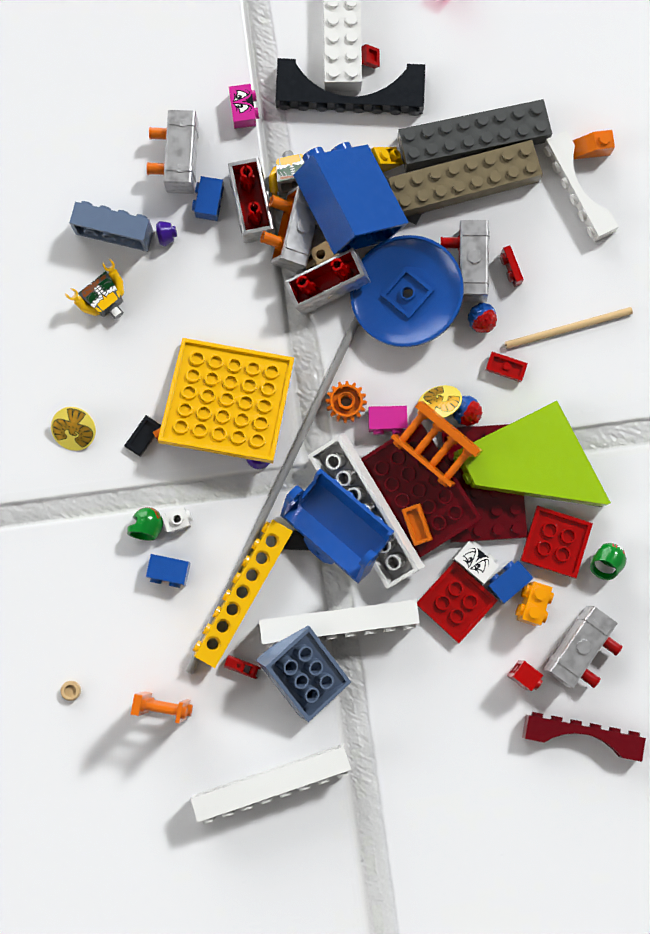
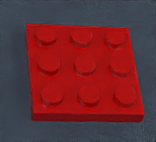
M536 506L520 561L576 579L593 523Z
M454 561L417 601V606L459 644L498 600Z

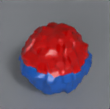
M479 303L471 308L467 320L474 331L488 333L496 326L497 316L493 306L487 303Z
M462 396L461 405L452 414L453 418L458 421V424L474 425L481 419L483 414L482 406L474 397Z

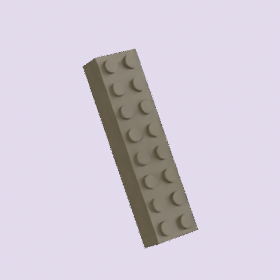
M529 140L389 177L388 184L405 216L408 217L538 183L543 173L533 141Z

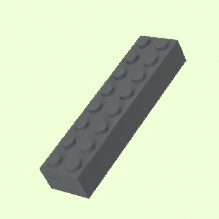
M544 99L398 129L397 139L405 172L529 140H532L534 145L542 144L552 136V130Z

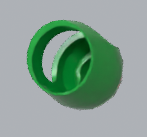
M151 507L141 508L136 511L133 519L137 522L128 526L127 535L140 540H156L164 525L159 511Z
M614 543L603 544L591 559V572L603 580L614 579L626 565L627 558L621 546ZM595 561H601L603 564L616 570L610 574L603 573L597 569Z

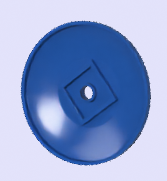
M403 235L381 242L362 258L361 261L371 282L358 290L351 291L350 299L356 319L370 336L387 345L414 347L439 337L454 322L462 305L464 283L456 260L445 247L426 237ZM406 289L413 290V295L409 298L403 297V292Z

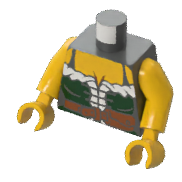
M109 259L112 265L107 268L102 263L103 268L106 270L103 274L79 293L77 290L70 288L74 295L69 297L65 293V296L70 300H74V304L84 313L93 316L100 315L102 317L110 313L116 320L124 313L119 307L123 302L124 286L121 276L114 269V262L112 259Z

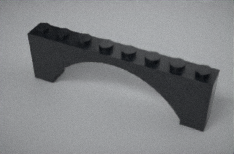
M277 59L275 101L276 108L281 110L292 108L300 111L316 109L319 112L335 110L339 113L353 111L354 113L372 112L373 114L386 112L392 115L408 113L412 116L423 114L425 64H407L406 70L393 83L377 92L363 96H342L328 92L309 80L297 66L296 59Z

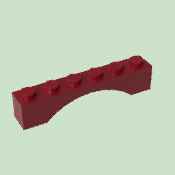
M532 712L531 715L526 714L522 734L524 739L545 743L552 738L565 734H586L604 742L618 757L640 762L643 760L646 738L640 737L639 732L628 730V734L620 733L621 729L609 727V730L601 729L602 725L590 723L588 727L583 726L582 721L570 719V723L563 722L562 717L552 715L551 719L543 718L542 713Z

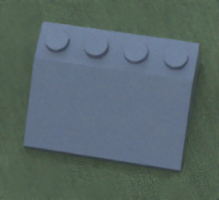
M306 626L274 644L256 659L257 663L296 713L307 722L312 720L351 683L310 626Z

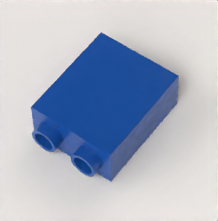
M344 142L328 152H324L322 147H316L302 156L304 164L293 176L334 255L351 248L359 249L379 244L392 238L409 223L368 144L352 147L349 142Z

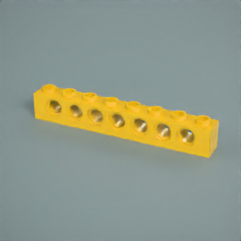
M275 520L266 521L263 525L261 538H256L251 547L254 549L253 552L243 560L241 565L244 567L241 573L237 572L232 580L234 583L231 590H226L222 597L224 600L222 606H217L212 615L214 617L213 622L206 625L202 632L205 636L202 641H197L192 650L195 652L194 657L213 668L217 666L293 532ZM268 536L275 538V545L272 547L266 544ZM258 553H263L266 556V560L262 564L256 561ZM252 569L256 572V578L249 581L246 573ZM243 586L247 593L243 598H239L236 591L239 587ZM229 604H235L237 607V611L233 615L227 613V606ZM220 621L227 623V629L223 632L217 630V624ZM211 638L217 640V646L214 649L207 647V641Z

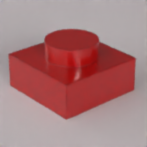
M368 44L361 46L362 64L374 69L380 67L379 49Z

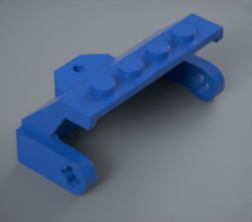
M321 468L315 473L313 481L305 491L297 485L287 494L280 514L283 519L304 536L308 549L323 563H335L357 583L371 572L376 558L389 543L394 533V530L385 524L381 517L372 513L367 505L358 501L350 491L344 489L336 479L330 477Z

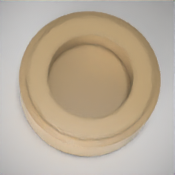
M67 681L61 687V695L65 700H76L81 694V687L75 681Z

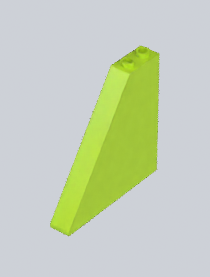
M558 401L473 442L483 451L478 457L469 456L460 467L464 473L462 476L465 483L469 484L471 488L598 507L611 503ZM463 448L453 453L454 462L463 452Z

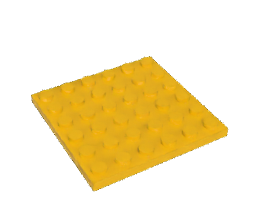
M182 338L158 443L273 464L294 357Z

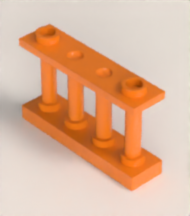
M419 401L415 406L419 410L417 412L418 415L401 436L397 434L391 436L394 440L393 444L400 450L404 448L438 477L437 481L444 487H453L456 484L451 480L454 474L469 456L478 457L483 450L424 401ZM429 418L434 422L432 424L433 427L414 449L406 441L422 421ZM445 431L448 434V440L431 461H428L421 453L438 432ZM459 443L464 447L462 449L463 452L444 474L436 466L454 444Z
M140 692L134 694L130 715L140 716L153 711L175 715V723H181L187 720L188 716L191 717L193 705L190 704L191 700L189 699L180 701L179 704L155 700L150 692Z

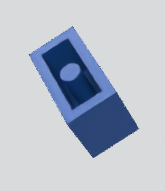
M201 176L200 182L196 183L195 193L198 194L197 199L193 200L192 211H194L196 218L218 221L224 190L222 179Z
M151 554L146 577L151 578L150 582L161 584L162 581L169 582V586L180 588L181 585L186 586L191 563Z
M510 561L503 567L505 571L501 575L496 573L488 580L490 584L487 588L501 604H505L533 579L519 561L514 563Z

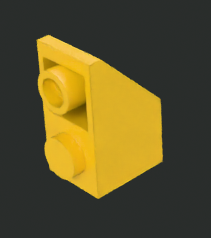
M373 147L371 149L382 172L404 164L397 147Z

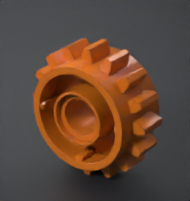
M346 381L342 385L341 382H338V387L332 386L333 392L327 393L330 399H326L325 403L330 405L326 409L327 411H332L330 416H336L338 422L340 419H343L344 423H347V420L354 422V418L360 419V412H365L366 410L362 407L367 405V401L363 400L366 397V393L361 394L362 387L357 389L355 387L356 383L349 385V382ZM348 398L352 403L349 406H343L341 400Z

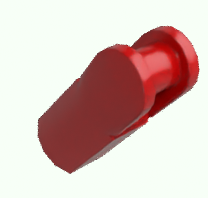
M228 655L224 668L254 679L258 678L256 677L258 669L261 670V667ZM246 665L251 666L249 674L243 672Z

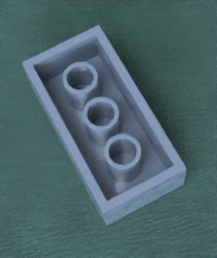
M75 201L69 223L76 235L148 252L153 228L146 216L141 214L134 216L124 210H118L117 212L104 205L97 207L92 206L93 204L87 201H81V203Z

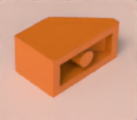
M612 130L595 131L572 140L575 145L574 159L610 156L615 148Z

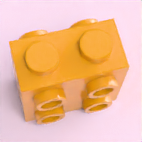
M534 581L524 586L521 592V597H523L522 603L518 604L515 615L518 616L517 620L533 626H540L542 622L545 623L548 616L546 608L548 604H551L554 593H552L553 587Z

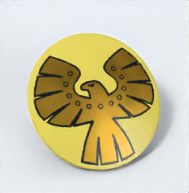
M442 385L426 391L419 401H424L443 418H446L460 407L462 395L457 388Z
M62 408L54 415L51 422V432L54 439L66 449L74 451L85 449L95 438V423L91 416L80 408Z

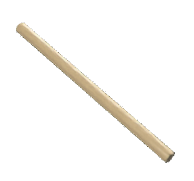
M631 307L509 340L505 342V347L509 349L633 314Z

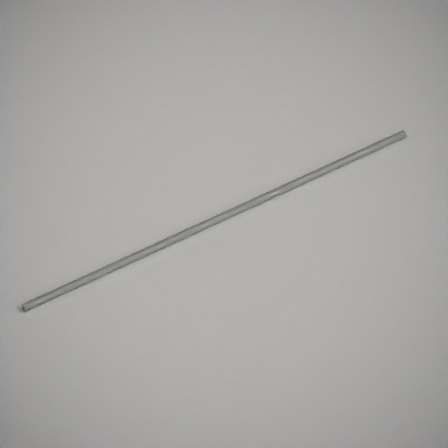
M354 317L217 604L219 607L224 602L222 597L226 590H231L234 585L232 580L237 572L241 573L244 567L241 564L252 551L251 547L266 522L359 326L356 317ZM213 616L211 617V619H210V621H209V624H211V623L213 622V620H214V617H213ZM192 657L186 672L193 675L199 662L198 658Z

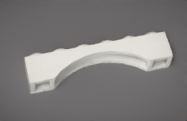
M567 130L546 139L543 150L545 155L550 157L553 170L559 174L563 188L569 192L571 203L576 205L580 220L584 221L587 226L588 235L591 238L593 237L596 242L615 233L619 226L611 211L594 202L579 185L573 166L575 145Z

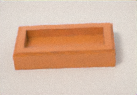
M421 504L402 509L413 545L417 546L433 540Z

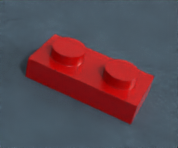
M510 245L503 247L500 260L502 265H506L508 270L506 272L509 282L513 283L514 287L519 286L524 279Z
M492 351L485 371L522 382L528 363Z

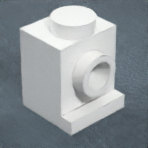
M184 507L161 514L169 534L191 527L190 521H193L190 511H186ZM176 516L181 517V521L178 523L174 522Z

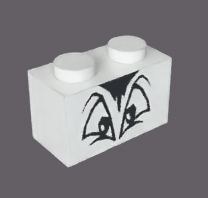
M468 541L453 558V561H456L483 585L499 567L496 564L497 560L490 554L485 555L481 551L482 547L473 541L471 543Z

